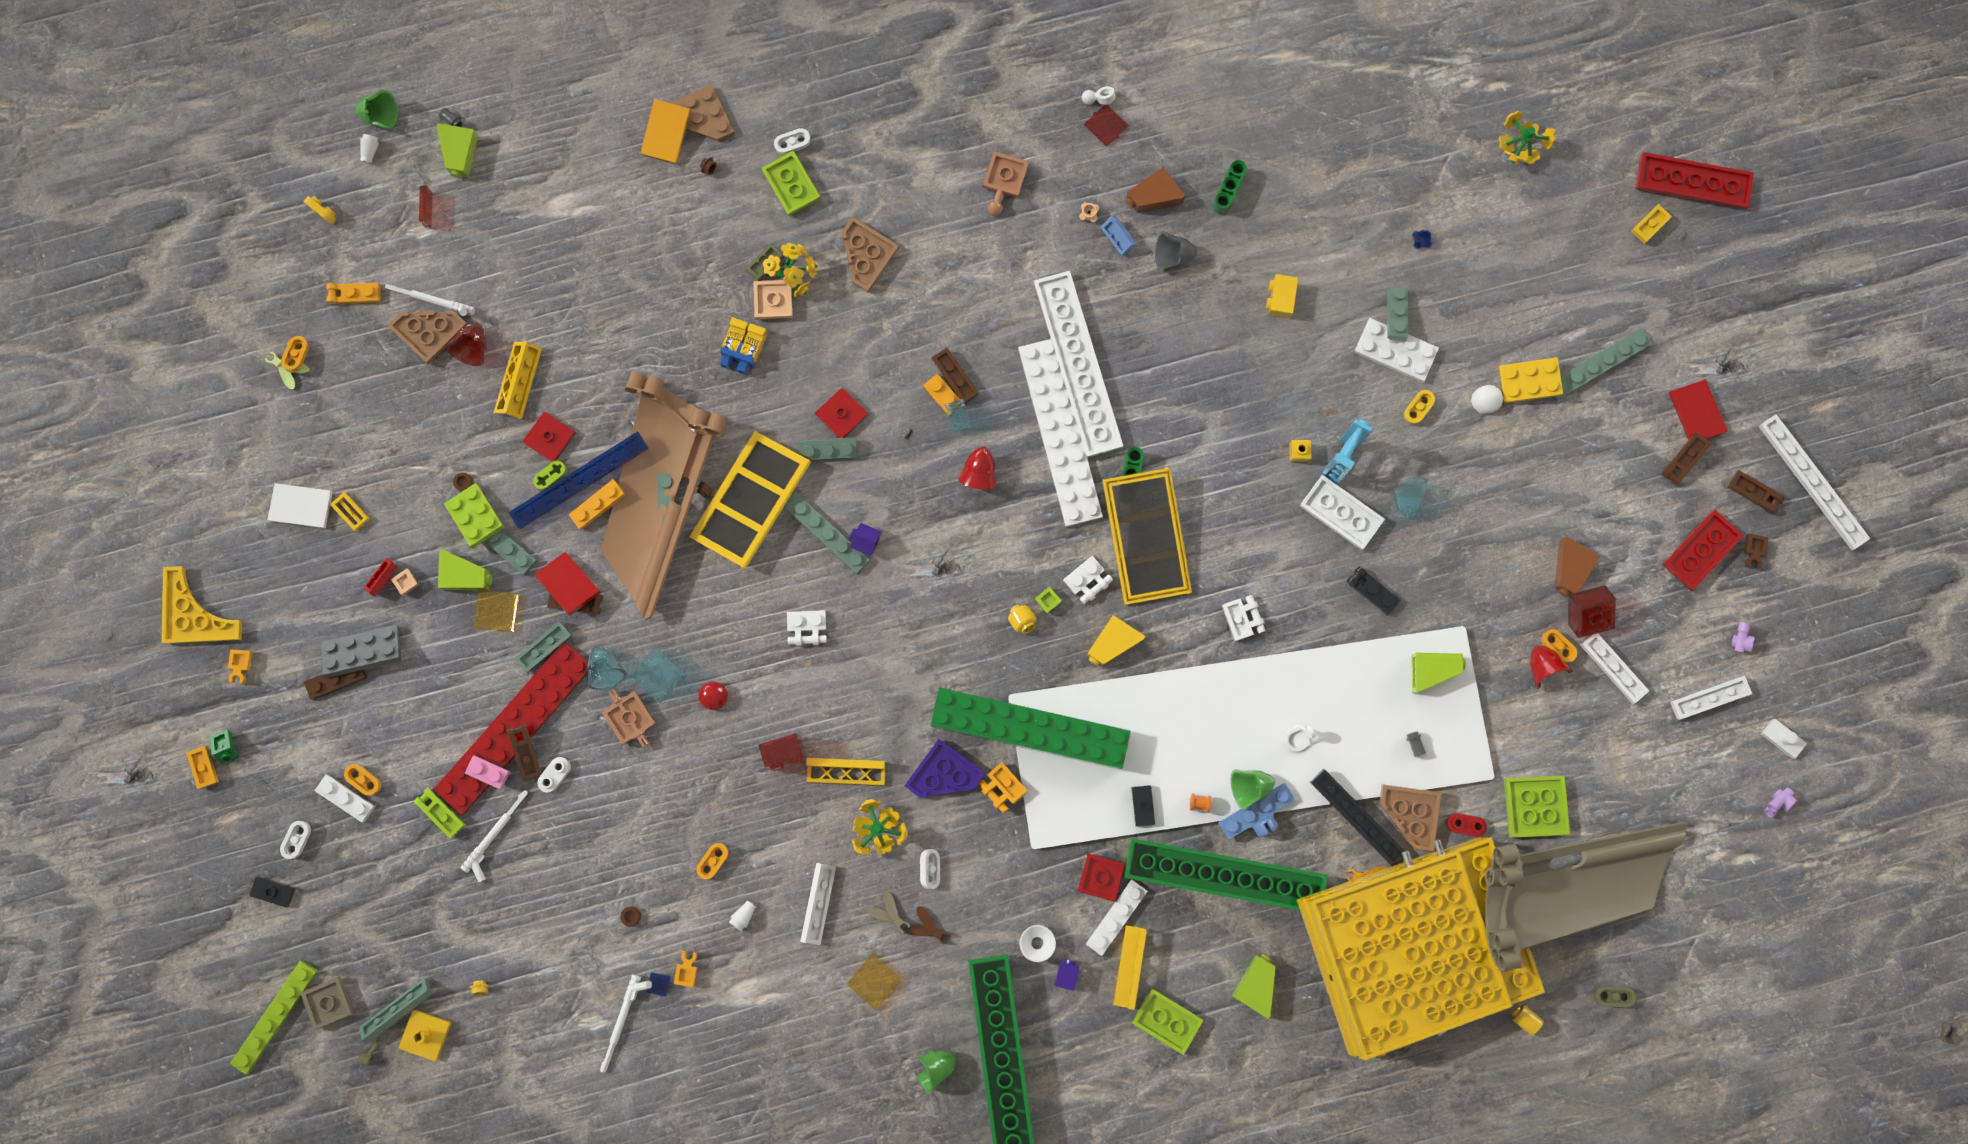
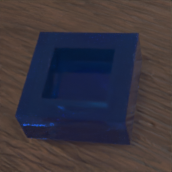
M651 972L649 981H651L652 987L647 989L646 993L666 997L671 976Z

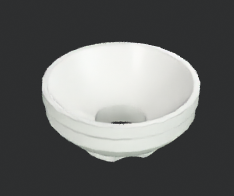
M1034 925L1022 933L1020 949L1027 959L1033 962H1042L1050 958L1054 953L1056 941L1053 933L1048 928ZM1040 937L1043 940V946L1040 949L1032 947L1031 942L1033 938Z

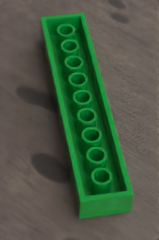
M940 687L930 725L941 730L1117 770L1123 769L1131 730Z
M1133 838L1129 840L1123 875L1124 878L1299 911L1297 899L1325 890L1328 876L1326 874Z
M1008 954L969 959L968 963L993 1144H1034Z

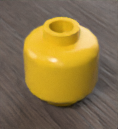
M1016 605L1010 610L1008 621L1017 633L1027 634L1035 628L1036 616L1027 605Z

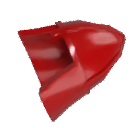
M985 446L975 449L968 456L965 466L958 477V481L961 484L981 490H990L997 486L995 461L991 452Z
M1536 645L1531 652L1530 667L1536 689H1540L1541 681L1552 674L1563 670L1568 673L1573 672V669L1554 650L1546 646Z

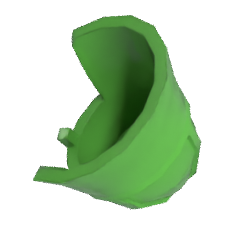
M381 90L375 94L363 97L355 108L356 115L370 125L391 129L398 120V106L395 98L388 90Z
M1235 769L1232 771L1230 779L1234 799L1243 810L1266 798L1273 790L1276 782L1270 774L1260 770Z
M938 1050L929 1051L928 1054L919 1056V1060L924 1065L925 1070L917 1076V1079L926 1092L932 1093L939 1084L952 1074L956 1066V1055Z

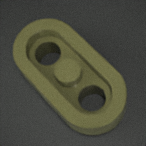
M1599 986L1594 991V999L1602 1006L1628 1008L1636 1002V994L1628 987ZM1603 992L1606 993L1605 999L1601 998V994ZM1623 993L1626 994L1625 1000L1621 999V995Z

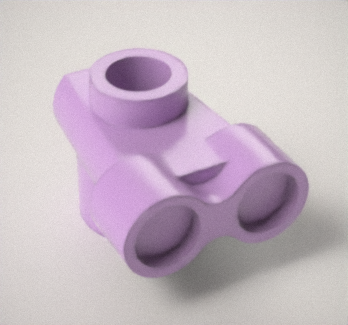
M1739 622L1738 635L1733 636L1731 645L1735 647V651L1752 652L1755 637L1748 636L1751 624Z
M1786 788L1784 791L1779 789L1773 795V800L1767 804V808L1764 810L1765 814L1773 818L1781 808L1789 812L1798 802L1793 797L1794 792L1789 788Z

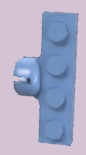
M1283 783L1273 789L1266 798L1252 804L1247 809L1236 811L1218 822V825L1227 840L1250 827L1254 829L1258 837H1266L1269 835V832H1274L1278 828V824L1274 819V813L1293 802L1295 798L1286 783Z

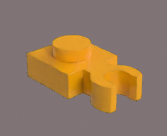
M230 650L228 669H233L229 676L230 683H235V678L239 676V683L245 684L246 676L244 670L250 671L253 652Z
M684 950L681 954L683 964H677L674 984L694 987L698 967L692 965L697 959V952H693L692 959H688L686 957L687 951Z

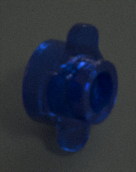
M1421 230L1413 232L1414 248H1430L1432 246L1430 231Z

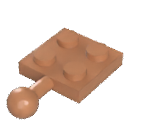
M993 152L983 183V188L996 191L994 201L988 205V212L992 216L1001 214L1003 210L1001 201L1004 194L1016 198L1019 197L1029 161Z

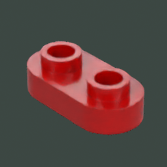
M1454 813L1449 815L1446 820L1448 830L1457 834L1478 837L1482 836L1487 830L1485 820L1476 816ZM1457 819L1461 822L1459 827L1455 825ZM1476 823L1480 825L1479 830H1476L1474 828V825Z

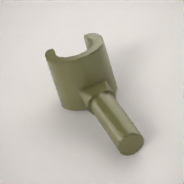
M377 1039L368 1051V1054L360 1053L357 1063L365 1066L369 1065L381 1041Z

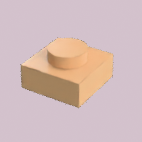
M405 569L391 579L403 596L419 586V583L409 569Z

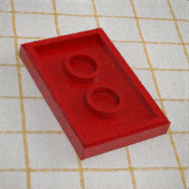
M1706 379L1669 392L1688 440L1694 432L1699 433L1705 439H1709L1728 431Z
M566 552L534 574L536 579L569 616L600 594L599 589Z

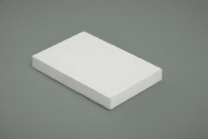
M275 483L268 521L326 529L333 492L330 490Z

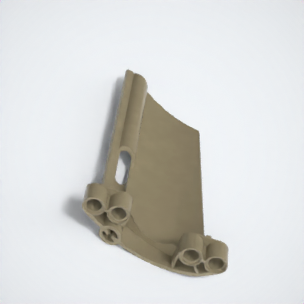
M1679 822L1519 855L1516 844L1494 848L1491 867L1485 873L1487 884L1485 923L1489 952L1499 971L1505 972L1522 968L1521 950L1652 910L1668 861L1674 849L1679 847L1685 839L1687 829L1685 823ZM1576 853L1582 855V861L1577 865L1558 869L1550 867V861L1553 858Z

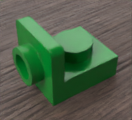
M228 729L209 736L212 756L220 763L230 762L240 756L239 752L234 749L232 732Z

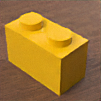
M1276 274L1274 279L1270 280L1268 291H1271V297L1267 298L1266 309H1269L1268 316L1291 318L1294 310L1298 277Z

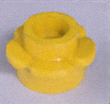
M474 981L473 985L469 987L471 995L488 994L489 985L486 984V981Z

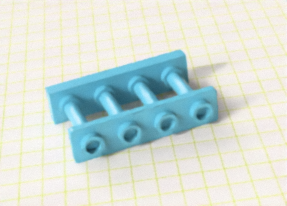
M1355 420L1340 439L1341 442L1345 443L1341 452L1334 456L1321 475H1324L1336 485L1345 477L1355 463L1351 460L1354 449H1357L1373 430V428L1369 427V423L1363 420Z

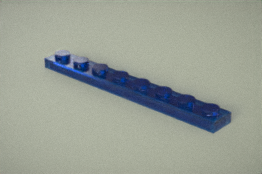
M637 431L509 511V514L517 528L521 529L640 455L649 447Z

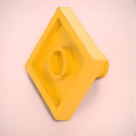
M414 1009L398 1049L432 1061H438L452 1022Z

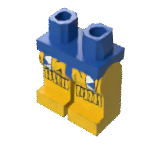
M732 317L727 336L720 350V366L730 369L734 361L739 363L736 369L737 372L747 375L750 368H754L767 338L766 328L751 323L748 325V322Z

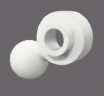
M1110 86L1100 88L1097 93L1092 90H1086L1082 94V101L1086 105H1091L1096 100L1100 104L1108 105L1116 98L1114 89Z

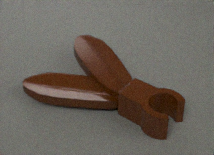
M918 906L917 915L923 925H910L911 928L906 927L905 932L914 936L933 935L942 944H947V942L942 941V935L947 934L948 937H951L948 932L936 929V925L928 911Z

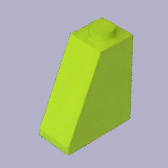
M437 123L445 168L452 177L459 179L462 177L469 178L479 136L474 129Z
M439 550V589L443 591L489 590V585H492L490 571L445 550Z
M1416 652L1412 654V693H1418L1462 674L1466 668V660L1463 658V653Z
M1262 954L1261 957L1255 955L1232 997L1269 1019L1271 1016L1276 967L1271 964L1273 960Z

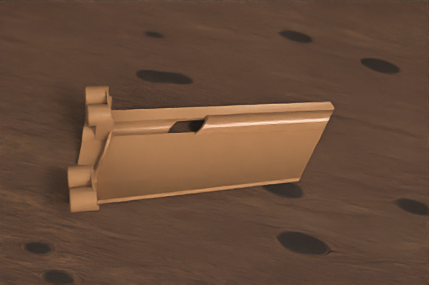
M631 371L625 390L641 398L618 482L626 496L611 508L600 551L634 599L639 612L648 620L653 616L714 436L722 437L728 418L721 414L709 413L696 408L664 389V381L659 378L647 377L641 373ZM672 473L670 477L672 484L669 488H666L664 495L671 496L668 506H663L661 503L658 510L657 474ZM685 477L690 482L682 505H678L674 501L682 478Z

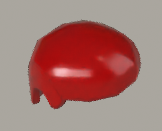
M710 681L701 686L698 691V700L703 708L718 710L724 707L728 701V691L723 684Z

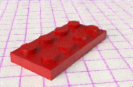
M1714 509L1662 565L1692 591L1744 535Z

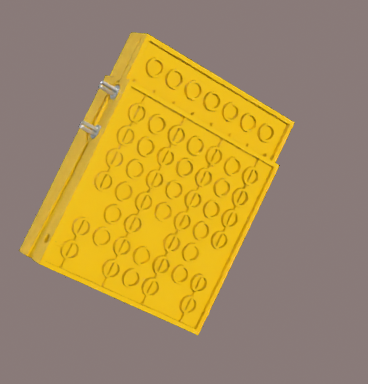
M1478 837L1447 849H1443L1440 840H1435V852L1415 859H1411L1409 851L1402 852L1405 861L1403 863L1297 899L1348 1055L1353 1057L1359 1056V1059L1364 1061L1376 1056L1383 1057L1387 1052L1512 1007V1004L1545 993L1530 948L1520 951L1522 968L1505 972L1499 971L1489 952L1485 923L1487 891L1485 873L1492 864L1495 848L1492 837Z

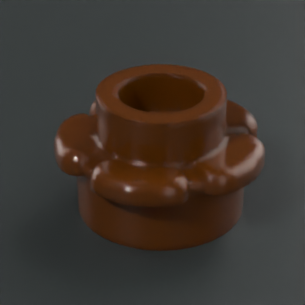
M712 157L703 159L700 164L701 173L707 175L713 174L717 167V163L713 161Z
M703 481L697 485L698 489L696 492L704 498L707 495L711 497L710 494L714 491Z

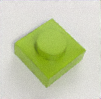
M1050 586L1035 598V601L1046 614L1062 602Z

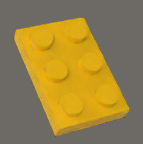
M1558 357L1499 366L1504 404L1563 396Z

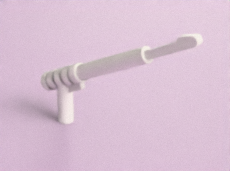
M390 284L385 285L387 289L459 312L461 316H473L475 313V308L452 300L448 301L415 290L409 291Z
M523 791L518 795V800L507 814H503L479 846L474 849L464 864L461 865L460 868L466 873L473 869L478 882L486 879L479 865L485 857L483 855L484 851L509 821L510 815L528 794L527 791Z
M632 974L630 985L627 987L628 990H626V995L624 996V1002L610 1039L605 1060L601 1065L600 1071L602 1073L607 1071L633 1000L635 1001L638 991L652 987L651 981L639 982L641 977Z

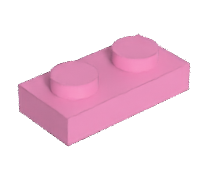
M473 755L465 771V774L498 789L503 788L510 771Z

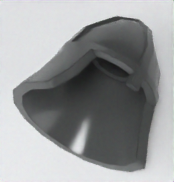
M1162 231L1157 238L1155 262L1159 270L1184 265L1197 254L1195 246L1185 238Z

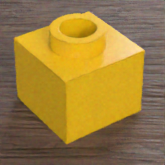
M1291 440L1289 443L1290 462H1309L1311 460V440ZM1304 447L1305 452H1300L1298 448Z

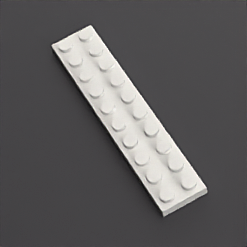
M1070 271L1034 280V286L1087 458L1123 448Z
M1049 339L1018 347L1065 527L1101 519L1103 515L1089 463L1052 340Z

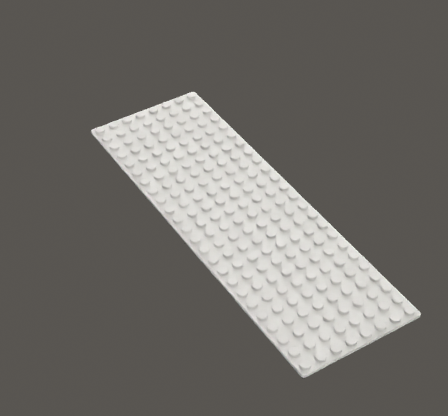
M1463 626L1009 695L1008 698L1011 704L1131 730L1122 770L1016 747L1021 784L1028 791L1023 797L1030 843L1033 849L1221 821L1241 809L1236 803L1231 789V773L1235 769L1260 770L1270 774L1276 781L1273 789L1286 783L1295 800L1276 812L1330 804L1310 783L1322 769H1325L1355 800L1380 797L1382 784L1427 790L1492 780L1494 778L1467 632ZM1416 652L1463 653V658L1466 660V668L1462 674L1418 693H1412V654ZM1299 724L1305 728L1311 726L1316 734V737L1312 739V745L1300 752L1288 750L1284 743L1285 734ZM1302 730L1294 732L1289 736V743L1294 748H1299L1308 741L1307 734ZM1415 731L1421 734L1420 739L1426 751V754L1414 757L1410 743L1406 741L1407 734ZM1151 785L1155 825L1135 827L1131 787ZM1191 793H1194L1195 796L1212 797L1209 813L1193 809V811L1189 810Z

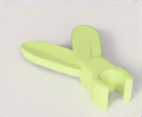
M270 352L274 359L269 361V359L265 358V360L269 364L278 367L285 385L289 389L294 390L296 382L292 373L287 372L281 365V360L278 356ZM303 364L301 369L295 373L305 374L310 371V368Z

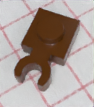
M1754 534L1746 535L1744 554H1749V558L1745 560V567H1750L1751 561L1755 562V569L1762 567L1760 557L1766 556L1768 537Z

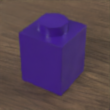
M860 523L858 528H854L850 534L849 539L852 540L850 548L871 556L878 545L881 531Z
M1065 959L1064 962H1059L1054 986L1074 991L1080 969L1079 966H1076L1075 961Z

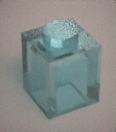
M963 399L945 404L953 432L964 431L971 427Z

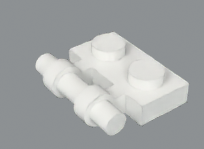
M1091 556L1064 578L1063 582L1074 595L1082 591L1084 595L1079 600L1086 604L1089 600L1095 599V595L1102 589H1107L1109 587L1108 584L1113 579L1110 575H1107L1104 579L1100 577V574L1105 570ZM1095 580L1097 584L1089 590L1086 586Z
M1253 595L1245 597L1247 604L1244 606L1241 598L1222 605L1234 641L1253 636L1252 627L1257 628L1258 634L1265 632L1263 625L1265 622L1260 617L1257 609L1259 606L1257 601H1254ZM1249 610L1253 617V621L1250 622L1246 615V611Z
M825 610L787 612V631L795 632V637H788V645L802 646V644L819 645V643H827L826 635L819 636V631L827 630ZM802 631H813V635L802 636Z

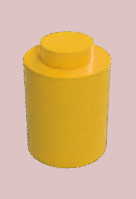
M1524 1004L1521 1006L1516 1005L1511 1011V1020L1531 1036L1537 1033L1543 1025L1544 1020Z

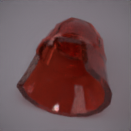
M474 323L463 327L456 337L447 344L446 349L449 354L458 361L471 366L483 365L487 340L482 325Z

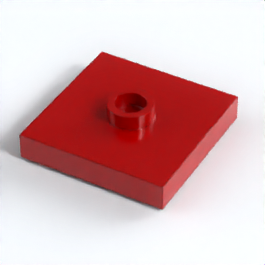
M840 388L815 412V415L838 438H845L868 416V413L843 388Z
M544 411L522 442L553 462L559 458L576 432Z
M1087 853L1077 892L1116 902L1126 864Z

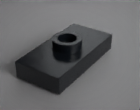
M1151 785L1131 787L1135 827L1155 825Z
M256 877L249 896L279 906L289 907L295 888Z

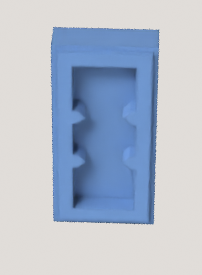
M1111 215L1100 227L1121 256L1126 255L1137 244L1116 215Z

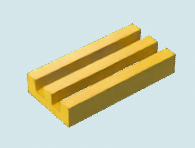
M343 492L330 504L355 532H358L360 527H364L365 523L371 520L346 492ZM345 498L363 519L361 520L342 499ZM338 503L356 520V525L337 506Z

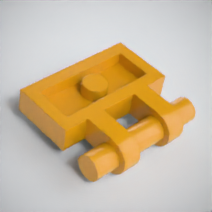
M1003 762L988 774L992 780L989 784L985 780L980 781L978 784L982 789V793L988 796L993 801V806L996 809H1000L1003 814L1009 810L1005 804L1008 799L1014 805L1028 792ZM997 786L1004 793L1000 797L993 791Z

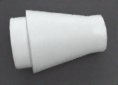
M363 134V137L360 138V161L372 163L379 145L377 137Z
M746 901L730 917L729 923L740 931L747 928L756 906Z

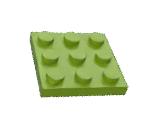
M1565 775L1504 778L1509 838L1570 835Z

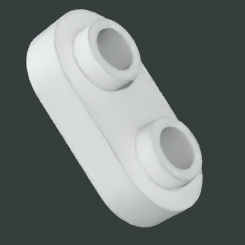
M796 129L779 135L774 141V146L779 154L786 155L792 151L795 152L808 147L811 139L807 130ZM800 138L805 139L803 142L798 141ZM783 144L787 145L786 148H781Z
M562 757L553 759L538 779L539 789L546 793L554 792L570 772V762ZM561 763L562 769L558 771L556 766ZM546 779L550 780L549 786H545L544 784Z
M296 821L289 827L280 847V853L284 858L295 859L301 855L311 834V827L307 822ZM301 827L304 829L303 834L299 833ZM292 846L295 847V851L293 853L290 850Z
M926 849L920 856V881L925 889H935L940 883V856L934 849Z

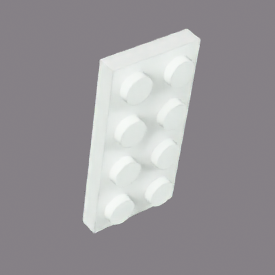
M1369 318L1354 353L1423 383L1439 348L1411 335H1408L1406 341L1387 339V325Z
M1321 475L1299 505L1361 551L1385 520L1324 475Z

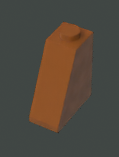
M1164 167L1130 189L1126 195L1127 205L1131 209L1134 208L1137 213L1181 205L1185 199L1184 193Z
M1567 536L1561 539L1558 548L1555 588L1559 590V593L1567 598L1577 596L1600 556Z

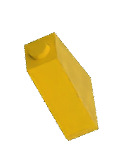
M1113 615L1087 653V656L1090 657L1088 660L1096 666L1099 664L1104 666L1141 643L1145 636Z

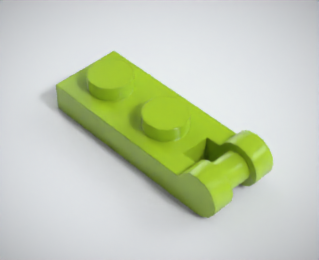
M430 787L424 790V794L421 797H417L414 800L415 804L450 839H453L466 826ZM431 799L433 802L428 806L426 802Z

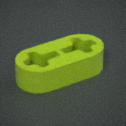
M561 461L551 462L536 474L533 484L541 491L549 490L566 476V465ZM558 466L560 468L561 473L558 474L557 472H555L556 470L554 468ZM541 478L545 480L546 485L540 484Z

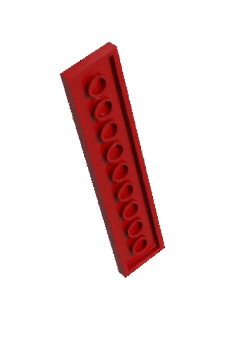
M566 642L561 644L433 790L461 815H464L490 786L481 780L465 774L473 755L505 769L515 757L506 728L512 727L513 729L519 727L522 723H526L530 738H532L594 666ZM523 734L515 736L516 741L524 739Z

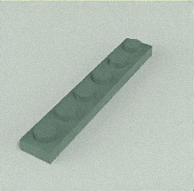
M1642 328L1563 374L1561 376L1563 396L1552 398L1556 402L1652 344Z
M795 490L793 491L784 508L852 571L858 574L870 560L862 552L850 548L851 542ZM776 494L774 498L778 501L780 496Z

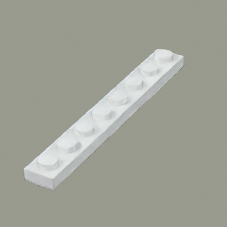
M1777 414L1759 425L1760 430L1849 548L1854 550L1868 541L1870 537Z

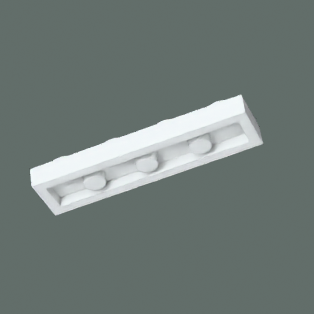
M1594 632L1580 644L1632 704H1635L1649 692L1597 632Z
M1741 676L1671 701L1670 703L1677 720L1751 695L1752 692L1746 677Z
M816 863L800 942L821 944L836 866Z
M1131 879L1086 942V945L1102 956L1143 899L1147 890Z

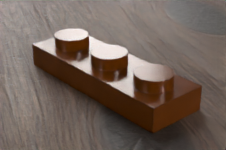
M948 348L931 357L963 405L979 395V392Z
M365 670L326 679L323 675H319L304 681L310 700H315L362 681L367 676Z

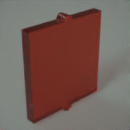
M1104 105L1097 112H1093V116L1084 123L1106 147L1115 138L1118 139L1119 135L1128 127L1108 105Z

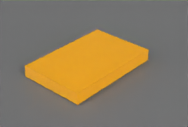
M654 99L640 153L677 164L691 109Z

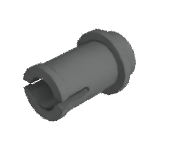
M443 108L440 111L439 117L447 124L462 127L463 122L460 117H456L447 108Z
M1418 731L1407 734L1406 739L1410 743L1414 757L1426 754L1420 739L1421 734Z

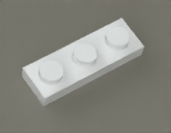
M328 774L324 776L315 789L321 796L362 823H365L376 807Z

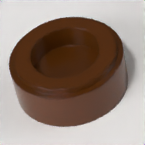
M464 472L458 473L453 479L454 487L460 492L474 484L473 478Z
M633 906L626 907L620 915L622 923L629 927L637 925L641 920L640 910Z

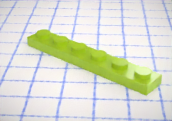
M303 960L298 962L230 1062L232 1066L245 1075L251 1072L301 998V992L307 989L318 973V970Z

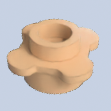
M1083 203L1081 205L1082 213L1079 215V218L1082 221L1090 220L1091 222H1096L1099 206L1092 203Z

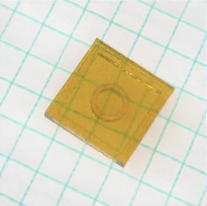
M479 590L473 627L513 632L518 594Z
M872 953L846 985L873 1009L877 1010L902 979Z

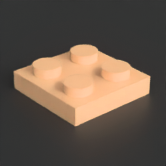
M783 280L754 281L755 320L793 318L792 288L788 286V283H785Z

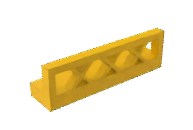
M514 342L494 413L522 419L542 348L529 342Z
M806 759V766H808L807 782L885 785V761ZM812 767H820L825 774L819 779L811 778ZM823 767H829L830 769L826 771ZM834 768H840L844 775L839 779H833L829 773ZM853 769H859L864 775L859 780H853L848 774ZM862 769H870V770H868V771L865 773ZM873 769L881 770V781H872L868 774ZM845 776H847L850 780H842V779H843ZM867 777L869 781H865L862 779Z
M1125 925L1113 1003L1115 1006L1135 1010L1147 932L1145 928Z

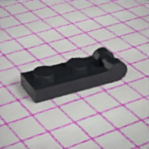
M1360 566L1356 568L1355 574L1346 581L1387 616L1401 601ZM1361 578L1365 580L1363 585L1358 582Z

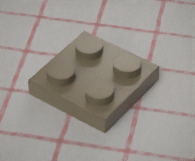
M341 976L301 992L314 1030L354 1014Z

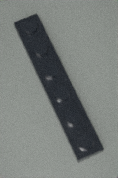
M1322 769L1310 781L1314 788L1391 866L1397 865L1403 859L1402 852L1405 851L1325 769Z

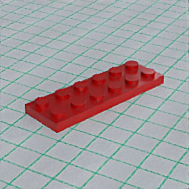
M1643 152L1640 155L1635 189L1746 210L1750 204L1754 172Z

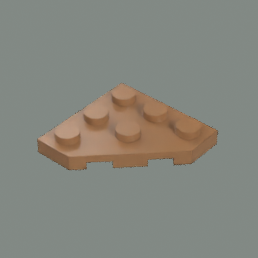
M712 84L671 102V104L691 109L686 127L688 132L709 137L717 142L735 135Z
M852 217L842 231L853 284L869 293L899 249V245Z
M427 311L419 313L400 312L387 326L429 365L468 324L454 311Z
M1382 784L1379 804L1412 848L1434 851L1442 793Z

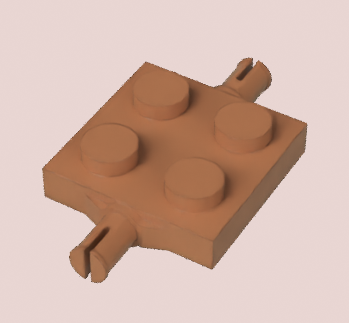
M615 688L609 691L608 694L614 702L602 714L621 744L625 745L633 739H638L642 748L649 745L650 743L644 734L656 722L637 692L634 691L628 696L620 697Z

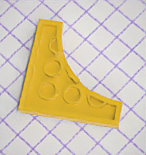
M163 567V644L242 640V621L222 619L214 616L195 600L187 583L185 567Z

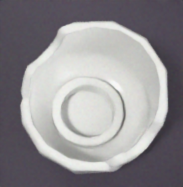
M1494 385L1481 386L1472 394L1471 402L1473 408L1481 414L1497 411L1503 403L1502 392Z

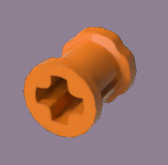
M1191 793L1189 810L1193 811V809L1209 813L1212 797L1195 796L1194 793Z

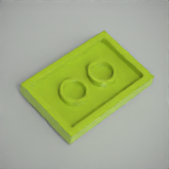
M794 151L761 168L788 217L821 199Z
M474 483L444 503L472 549L505 528L477 483Z
M1151 988L1131 1023L1184 1055L1204 1020Z

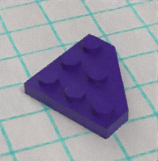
M938 739L904 786L920 798L973 790L986 773Z

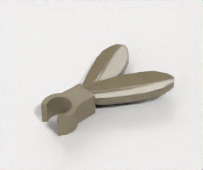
M885 891L883 901L886 910L870 908L867 912L872 918L894 923L898 927L899 932L905 935V932L901 931V926L907 925L908 928L911 927L907 922L898 917L895 900L890 892Z

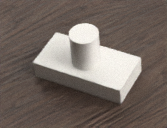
M1772 719L1761 733L1763 737L1792 759H1796L1807 744L1796 733L1790 731L1776 719Z

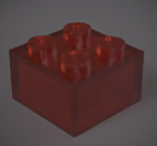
M1606 585L1568 595V625L1577 638L1615 629L1616 598Z
M797 733L758 745L765 768L771 769L773 772L784 769L786 764H792V766L803 763L802 759L807 758L801 736Z

